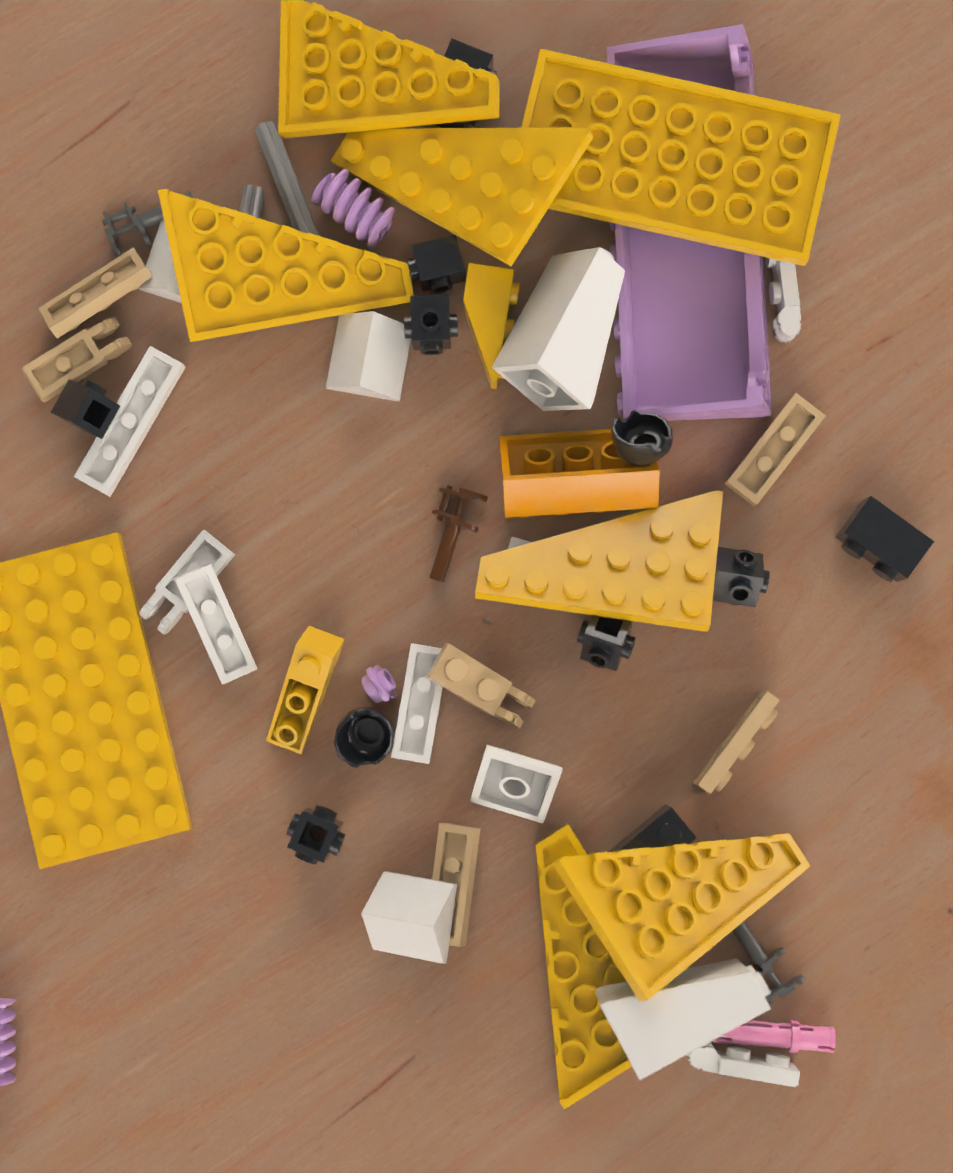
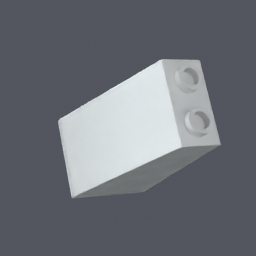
M601 247L552 255L492 366V369L542 411L590 409L594 402L625 270L614 261L613 255Z
M737 958L687 968L647 1001H639L627 981L601 986L594 990L599 1004L639 1080L771 1009L765 999L771 993L761 974L756 972L752 965L746 967Z

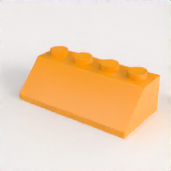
M612 429L499 436L505 518L658 508L660 473L658 461L641 466L633 465L621 458L612 441Z

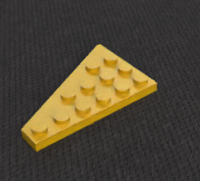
M281 0L278 134L284 139L499 118L500 81L496 74L481 68L474 69L458 59L454 61L435 53L433 49L408 39H399L388 31H379L364 25L360 20L340 12L326 10L324 6L315 2L311 4L304 0Z
M584 127L399 128L348 132L330 161L337 168L349 170L351 176L360 179L365 184L505 264L512 266L592 141L593 135L590 130Z
M168 189L158 190L190 342L411 302L410 296H414L408 263L344 245L311 233H305L285 225L266 221L230 208L214 205L204 200L175 193Z
M715 490L662 505L658 508L648 509L483 556L480 560L475 598L708 632L711 624L723 491Z
M568 823L535 843L560 1104L564 1110L632 1067L594 992L595 989L601 986L625 982L626 979L552 864L555 860L564 856L587 855Z
M789 833L736 840L707 841L696 844H678L658 848L629 849L609 853L600 852L590 855L564 856L552 863L639 1001L649 1000L810 867V864Z

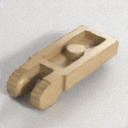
M110 317L89 330L83 329L21 368L42 402L45 403L60 394L69 379L79 382L108 364V360L116 359L131 348L132 343L126 336L116 339L102 349H99L95 341L102 340L119 329L120 324L116 318Z
M445 643L426 675L427 678L489 716L495 715L518 729L521 728L524 721L517 714L500 707L504 697L508 695L518 704L532 708L536 701L520 689L511 686L512 682L449 643Z

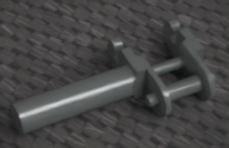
M191 192L184 194L185 196L193 198ZM127 202L124 203L125 209L110 216L106 211L103 212L105 219L102 220L104 226L107 224L109 228L104 230L117 257L122 255L117 243L119 240L118 235L134 228L141 232L147 246L152 244L146 228L164 220L161 205L143 212L139 216H134L133 213L136 212L134 206L130 208ZM129 216L132 223L116 230L113 223Z
M745 921L732 930L754 964L759 965V968L755 971L759 972L761 976L767 973L775 985L769 990L771 994L765 997L768 1004L773 1002L772 998L776 995L783 998L796 989V984H802L805 981L802 975H798L784 985L781 984L771 970V964L777 961V956L780 955L781 957L786 954L785 949L780 947L767 955Z

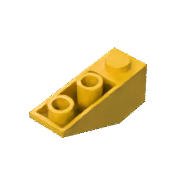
M469 263L463 298L464 312L492 389H497L498 378H504L492 369V366L504 345V341L506 342L514 327V319H508L510 305L517 306L520 283L513 282L514 269Z
M308 626L296 643L268 732L267 742L302 755L335 671L345 639Z

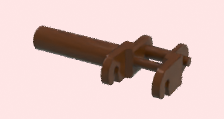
M447 485V488H439V491L443 493L439 510H433L432 514L437 515V520L442 521L443 518L450 521L445 526L429 578L444 582L460 529L478 532L477 526L460 521L459 516L464 500L471 498L487 502V496L464 488H460L459 492L452 491L453 487ZM451 496L459 499L454 515L446 513Z

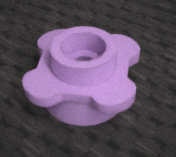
M379 665L366 669L367 674L362 677V685L374 702L380 703L383 700L387 702L390 698L394 699L397 697L395 691L396 682L387 669H382Z

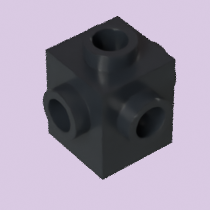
M449 295L410 296L411 315L404 316L405 339H412L413 350H420V353L423 355H439L443 353V349H451V337H458L457 314H450Z
M718 547L713 601L755 607L759 594L766 593L769 584L770 572L764 570L763 554L745 549L736 550Z
M593 615L590 621L584 620L577 638V642L582 643L580 659L588 661L598 668H608L617 671L622 657L629 659L635 644L636 637L630 636L633 621Z
M317 804L314 810L306 808L302 811L301 815L295 813L286 835L291 837L287 848L296 851L295 857L314 865L317 864V861L324 863L330 854L337 856L346 836V834L340 832L344 822L336 819L337 812ZM314 826H320L325 830V837L322 840L313 838L312 829Z

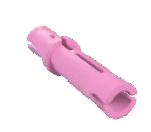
M749 1020L716 1038L714 1043L778 1047L788 1049L789 1053H798L799 1050L834 1053L836 1034L835 1028L832 1026L802 1025L797 1020H790L789 1023Z

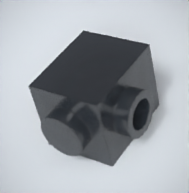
M456 235L412 245L414 258L407 259L412 282L419 280L422 292L430 290L431 293H442L450 290L453 287L452 284L466 281L465 267Z
M69 379L50 413L80 430L103 439L120 405L106 398L104 395L107 390L87 379L83 385Z

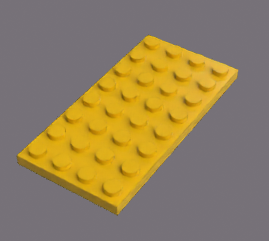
M540 49L521 128L584 127L590 130L593 135L592 141L548 209L805 266L810 255L841 114Z
M118 532L0 563V704L39 869L193 829L142 618L139 615V605L122 536Z

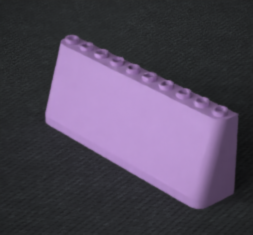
M743 24L607 47V62L604 63L755 95L752 52ZM609 222L611 230H615L616 244L610 245V253L613 255L614 261L625 270L617 303L619 318H614L613 321L614 336L616 341H620L621 355H616L615 357L616 374L618 378H622V392L617 393L619 415H623V419H626L631 411L636 410L638 413L657 414L665 418L666 421L771 416L764 257Z

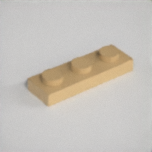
M133 247L41 306L39 310L48 328L56 338H59L65 333L76 329L82 322L99 311L107 309L113 302L130 291L140 288L144 282L153 276Z
M795 393L724 484L755 507L826 415Z
M760 691L694 780L693 784L708 794H711L714 789L720 792L732 776L729 769L736 759L744 760L753 749L755 742L752 738L761 727L765 730L776 718L778 711L775 709V706L780 700L769 691Z
M439 823L432 880L457 884L449 945L463 947L466 946L481 828Z

